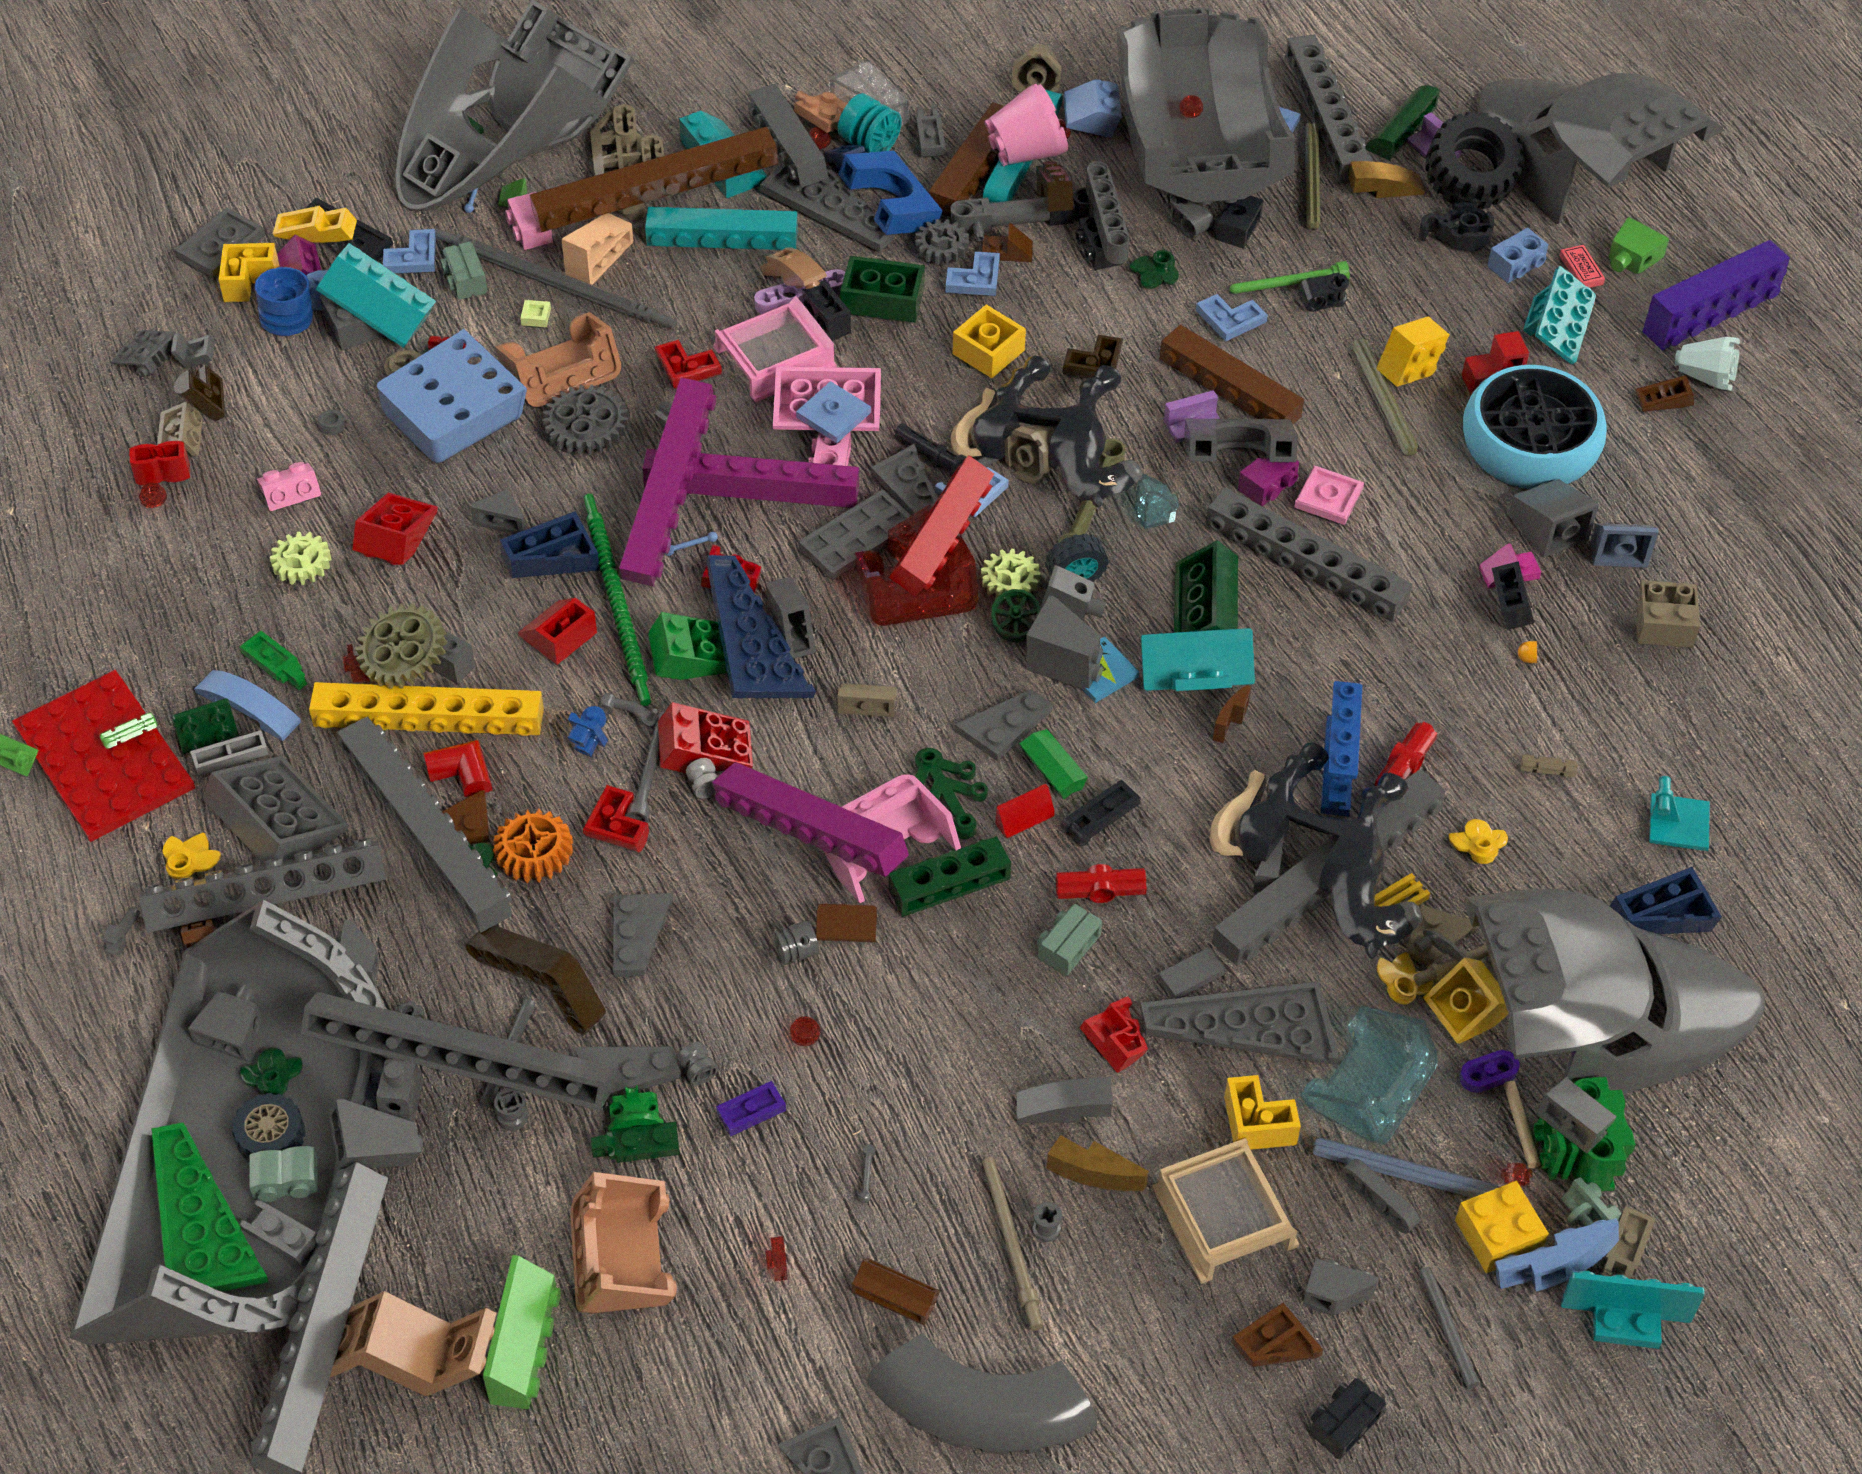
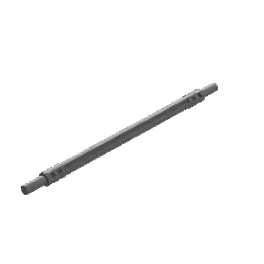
M438 228L435 229L436 239L459 246V244L471 242L479 258L645 322H655L674 329L676 326V319L660 314L652 307L461 234L454 235Z

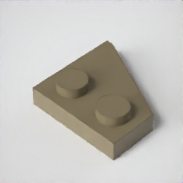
M1422 905L1420 911L1423 920L1420 926L1412 931L1405 952L1409 954L1411 960L1426 965L1437 964L1445 953L1440 952L1433 945L1420 953L1414 946V943L1424 936V930L1437 932L1458 946L1459 941L1466 935L1473 934L1476 927L1471 926L1469 919Z

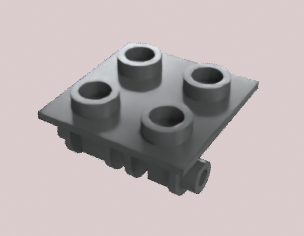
M141 330L134 335V340L118 350L117 356L110 362L111 364L136 365L139 376L143 378L150 376L157 367L162 365V362H165L172 355L173 337L177 333L175 331Z

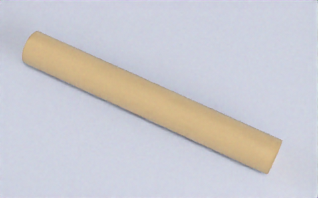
M1508 1081L1503 1086L1529 1168H1536L1541 1163L1515 1081Z

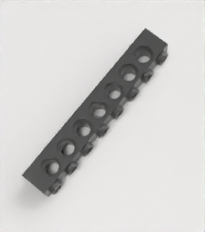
M1315 34L1288 38L1286 50L1289 66L1312 120L1319 126L1320 139L1339 183L1350 182L1348 175L1351 161H1372V157L1370 154H1367L1365 141L1363 138H1360L1358 125L1356 122H1353L1351 109L1349 106H1346L1344 93L1342 90H1339L1337 77L1335 74H1332L1330 61L1324 55L1322 43L1319 44Z
M1224 488L1208 507L1206 525L1213 530L1234 539L1236 542L1257 551L1259 554L1280 563L1282 566L1303 575L1305 578L1326 587L1328 590L1336 592L1353 603L1361 605L1380 617L1393 622L1409 602L1412 583L1227 488Z
M363 838L354 841V845L342 848L341 844L325 847L322 853L312 854V851H304L295 854V859L283 861L282 857L272 858L264 861L265 865L253 868L252 864H245L235 867V872L223 874V871H214L205 874V879L193 881L192 877L176 880L173 886L163 888L162 884H155L145 887V892L140 893L139 901L146 931L149 933L243 912L262 900L274 905L385 880L386 874L378 840L372 841L371 838ZM348 857H356L361 862L360 866L355 870L345 868L343 863ZM325 863L330 866L331 871L327 876L321 877L315 874V866ZM289 870H296L302 877L296 883H289L285 880L284 875ZM264 876L269 878L272 884L268 889L261 890L255 886V880ZM230 883H236L241 887L242 892L237 896H229L224 888ZM199 890H206L210 892L212 899L207 903H200L195 899L194 895ZM169 897H177L182 905L176 910H171L166 907L164 901Z

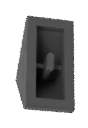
M508 489L476 501L471 505L473 525L511 534L526 530L523 513Z

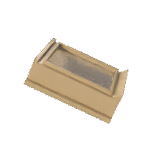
M1246 1138L1160 1169L1158 1183L1152 1185V1190L1200 1284L1213 1279L1215 1266L1282 1241L1287 1251L1299 1247V1242L1296 1239L1297 1230L1291 1226L1251 1152Z

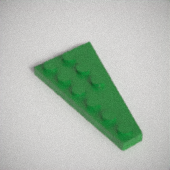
M184 1122L152 1128L165 1267L221 1292L268 1283L266 1273L260 1266L253 1249L247 1242L240 1225L215 1183Z

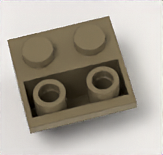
M1641 580L1636 618L1637 643L1693 648L1700 629L1697 584Z

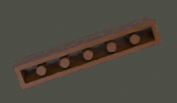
M991 103L929 190L930 196L942 209L941 214L951 217V205L959 200H969L971 195H975L980 182L986 180L992 165L997 164L999 150L998 148L993 149L988 140V136L991 134H989L984 121L1003 108V105Z
M1181 324L1161 341L1160 360L1203 385L1206 389L1214 390L1216 394L1229 403L1241 408L1247 414L1257 419H1290L1292 424H1295L1302 417L1304 398Z

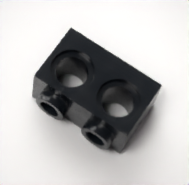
M1094 216L1079 219V227L1075 232L1076 240L1079 245L1083 246L1085 258L1088 262H1091L1094 270L1122 265L1123 263H1110L1105 258Z
M825 280L815 287L802 289L803 305L832 341L851 333V311Z

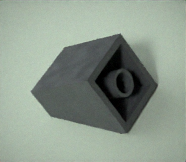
M1560 479L1549 483H1542L1530 490L1518 492L1512 498L1509 515L1544 558L1589 541L1599 504Z
M1050 595L1027 633L1028 671L1084 690L1085 688L1089 689L1093 681L1098 682L1103 672V666H1100L1103 649L1100 648V635L1056 597Z

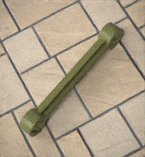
M1106 439L1104 451L1099 459V468L1124 461L1125 445L1120 440ZM1114 451V454L1117 456H1108L1105 452ZM1091 500L1082 502L1070 532L1063 534L1058 539V542L1067 537H1072V535L1086 534L1097 509Z

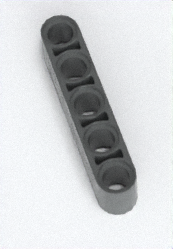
M1095 161L1087 166L1086 192L1105 258L1110 263L1121 264L1128 258V230L1109 167L1103 162Z

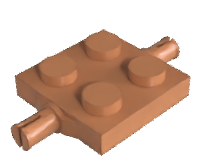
M801 90L796 93L795 98L799 101L794 104V112L827 133L838 130L840 116L848 103L843 102L831 92H824L814 97L808 96Z

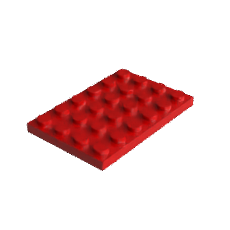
M116 669L12 720L13 726L23 742L39 750L35 760L89 842L195 789L193 780L157 728L148 732L145 729L142 731L143 734L123 743L118 741V745L106 749L100 739L101 733L110 729L114 731V727L135 718L139 720L141 715L146 714Z

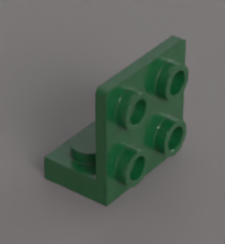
M227 698L172 715V723L183 754L239 737L232 709Z

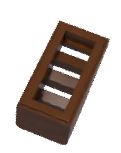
M1686 375L1635 389L1643 412L1684 408L1694 405V394ZM1660 394L1661 399H1657L1656 395ZM1650 395L1652 401L1647 402L1645 396Z

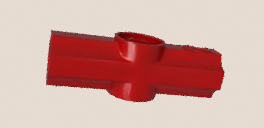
M1424 721L1422 723H1415L1403 742H1398L1394 746L1387 765L1377 777L1374 786L1378 785L1379 779L1384 773H1393L1406 780L1420 769L1425 754L1437 738L1438 733L1433 729L1432 725Z
M1097 864L1088 868L1087 871L1056 873V895L1058 899L1090 898L1095 903H1107L1112 901L1115 896L1146 895L1147 891L1144 868L1112 870L1109 865Z

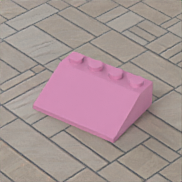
M776 367L773 429L815 430L796 418V411L831 381L871 406V413L851 431H879L881 368Z

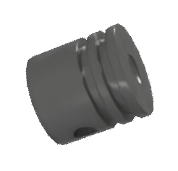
M808 920L787 927V930L786 928H781L780 932L778 930L773 931L774 943L783 965H787L789 961L793 963L796 959L799 961L819 954L817 938Z

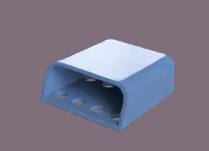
M465 329L460 330L457 334L377 383L381 407L385 415L434 463L445 461L511 422L518 420L522 414L527 388ZM472 357L482 359L480 363L474 365L467 362ZM492 371L497 373V376L493 379L483 378V374ZM503 386L512 388V391L508 394L498 392Z

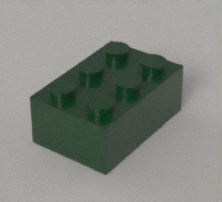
M850 255L840 290V299L851 311V314L916 323L925 288V265Z

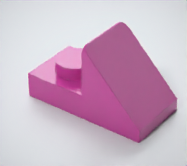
M1509 543L1481 563L1479 569L1488 588L1496 587L1492 568L1519 561L1525 581L1540 579L1541 570L1533 553L1515 554L1512 545Z

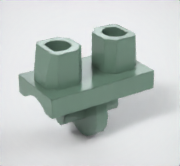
M1581 1177L1573 1181L1569 1191L1561 1198L1572 1212L1567 1218V1221L1572 1226L1580 1222L1584 1226H1588L1598 1220L1607 1221L1615 1218L1619 1221L1622 1212L1615 1205L1610 1204L1606 1206L1600 1200L1602 1193L1599 1186L1593 1182L1585 1183Z

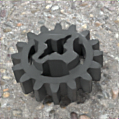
M936 219L935 224L926 222V228L919 227V233L915 234V250L919 251V257L926 256V262L935 260V265H938L940 261H944L945 265H949L950 260L957 263L958 257L964 258L965 252L969 250V234L965 233V227L958 228V222L951 225L948 219L944 223H940L939 219Z

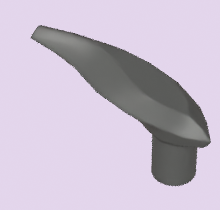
M1424 930V936L1414 943L1415 948L1420 953L1433 945L1440 952L1448 954L1459 962L1464 957L1466 958L1449 939L1431 930Z

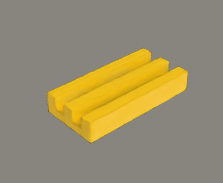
M1411 873L1375 894L1374 906H1391L1402 902V900L1414 893L1417 895L1408 900V902H1414L1418 906L1427 901L1431 893L1427 889L1423 890V884L1420 881L1416 882L1415 876Z

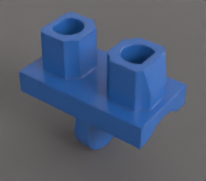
M597 706L588 707L583 711L581 719L577 714L571 712L568 721L573 728L568 739L573 744H576L574 749L577 752L592 757L597 745L605 747L608 739L601 728H603L607 719L603 709Z

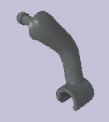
M611 693L604 694L598 702L597 707L603 709L607 715L612 713L613 708H618L633 713L645 726L652 727L656 725V715L658 714L656 708L649 711L638 702L619 699Z

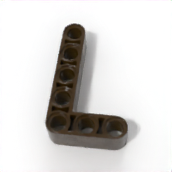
M495 925L481 933L478 931L465 944L466 950L476 961L548 988L567 1023L581 1035H585L606 1014L605 1007L580 963L565 950Z

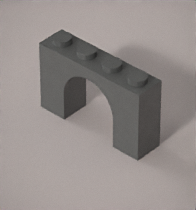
M1185 418L1184 445L1189 461H1216L1217 450L1230 447L1252 448L1263 451L1267 454L1270 462L1297 461L1298 435L1290 419Z

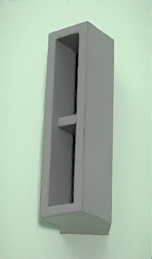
M261 730L190 751L198 776L268 755Z

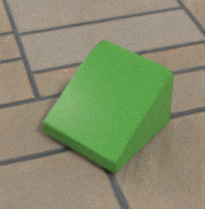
M522 178L502 186L499 206L508 207L507 199L526 195V179Z

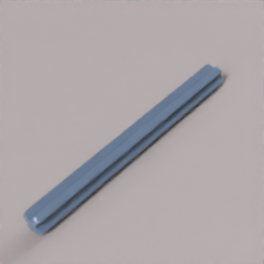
M1321 1137L1316 1138L1313 1147V1154L1319 1157L1348 1164L1353 1159H1359L1372 1171L1471 1198L1499 1188L1495 1184Z

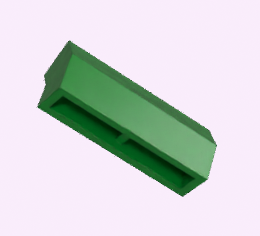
M1048 729L1034 732L1019 743L1024 753L1063 800L1072 793L1083 790L1088 777Z

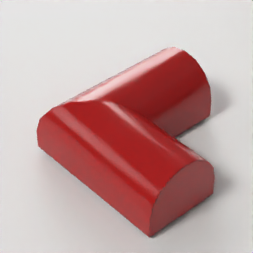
M679 339L654 347L655 353L675 389L678 387L681 377L702 381L722 374V366L712 349L687 356Z
M479 740L423 753L430 782L459 775L464 797L472 796L485 790V793L493 791Z
M606 785L583 828V834L586 837L641 852L647 842L649 825L646 822L625 816L629 804L634 800L633 792Z

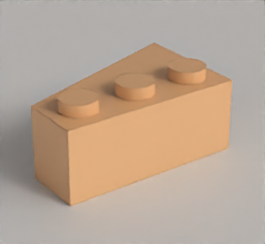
M607 213L562 238L563 262L566 275L593 285L633 243L632 223Z

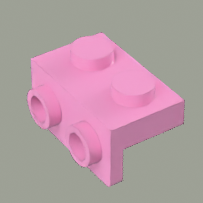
M294 463L287 470L278 472V470L268 471L263 474V477L257 479L270 511L321 495L315 472L309 463Z

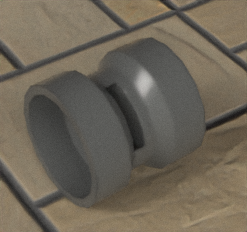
M694 1042L687 1045L677 1055V1061L683 1069H687V1077L693 1085H701L710 1081L718 1072L717 1064L712 1058H708V1050L702 1042Z
M512 1088L500 1091L494 1100L499 1125L509 1131L522 1128L528 1120L525 1096L521 1091Z

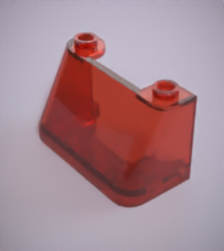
M961 535L956 536L959 542L950 554L948 552L945 554L944 557L948 560L939 572H934L933 576L936 577V580L928 591L922 589L916 597L889 578L895 566L884 568L883 559L878 552L873 550L855 552L856 567L872 621L880 626H888L965 613L974 609L978 603L976 564L972 553Z

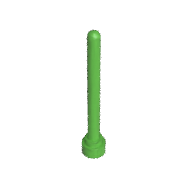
M1347 261L1335 262V265L1330 266L1329 269L1232 284L1229 289L1232 294L1300 284L1305 279L1327 276L1333 273L1344 274L1349 279L1350 272Z

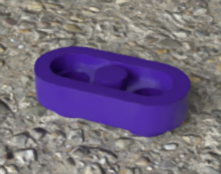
M1498 1050L1475 1058L1463 1065L1460 1073V1083L1466 1090L1474 1093L1500 1086L1516 1078L1520 1067L1519 1060L1514 1059L1513 1053L1507 1050ZM1502 1067L1506 1069V1072H1502L1498 1068ZM1471 1077H1476L1479 1081H1474Z

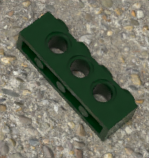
M997 836L981 839L975 844L957 851L952 849L938 857L926 858L912 866L896 869L894 872L889 873L888 890L901 916L905 917L1010 880L1011 861Z

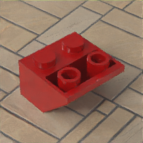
M575 597L558 600L518 632V636L558 665L597 633L595 612Z

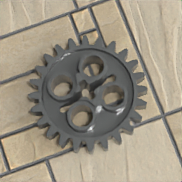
M581 384L579 390L576 391L574 388L569 387L570 393L567 394L560 391V398L553 396L552 404H546L547 411H543L544 419H542L545 435L550 437L551 444L557 443L559 450L567 447V453L569 454L574 449L577 450L578 455H581L583 450H587L588 454L592 455L593 449H597L598 452L602 453L603 446L611 449V441L619 443V436L626 435L625 428H628L629 420L626 404L621 402L620 395L613 396V390L604 393V386L594 390L593 384L588 389H584V386Z

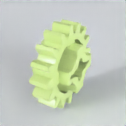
M297 532L294 538L288 534L286 535L287 541L278 540V548L274 547L271 549L272 556H270V561L274 574L279 575L281 581L289 578L291 585L296 580H300L301 585L305 584L306 579L315 582L316 575L323 577V569L330 568L329 561L332 558L328 543L322 542L321 536L313 539L311 532H308L306 536H302L301 532Z
M1002 549L999 556L992 553L990 554V560H984L983 568H981L982 587H987L988 595L996 593V598L1003 592L1011 589H1021L1031 593V590L1037 591L1038 583H1040L1039 564L1034 563L1033 556L1025 558V551L1020 552L1019 555L1015 554L1014 549H1011L1008 554Z

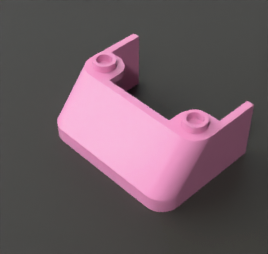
M913 775L898 776L842 806V808L901 832L904 839L912 836L917 842L932 843L936 839L943 837L956 851L961 848L951 812ZM824 852L839 881L859 903L864 902L865 899L859 882L866 876L867 870L852 862L848 863L843 858L832 853Z

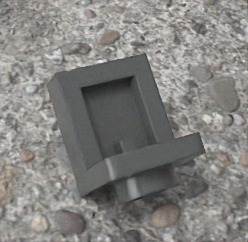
M177 333L173 337L171 353L185 368L212 361L215 340L210 335L187 341L180 333Z

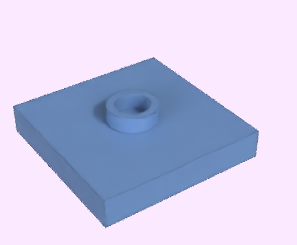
M830 381L796 411V418L835 443H838L871 413V406Z

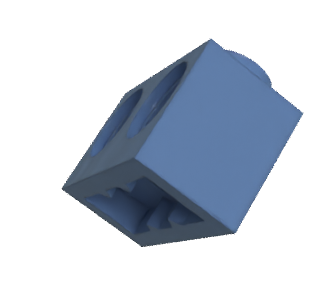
M1526 228L1492 247L1487 266L1509 283L1516 278L1523 277L1530 270L1542 266L1546 260L1549 244L1532 230Z

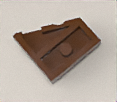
M485 790L479 791L442 811L443 814L447 812L455 825V830L457 832L461 830L470 844L490 842Z
M1284 1302L1235 1334L1231 1341L1251 1367L1319 1358L1323 1353V1348Z

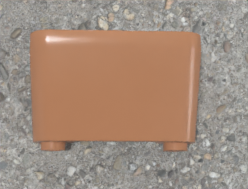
M588 312L574 318L570 323L569 331L572 340L529 356H525L523 348L515 342H507L495 348L501 364L527 388L525 401L531 406L540 407L551 403L553 396L560 398V391L567 394L570 393L569 387L574 388L576 391L579 390V386L582 384L584 389H588L591 384L596 386L610 381L619 375L621 361L611 327Z
M593 1172L573 1198L570 1217L575 1299L578 1312L594 1314L666 1306L674 1299L677 1290L676 1281L673 1280L670 1273H661L657 1221L663 1213L667 1212L669 1207V1195L666 1194L665 1181Z

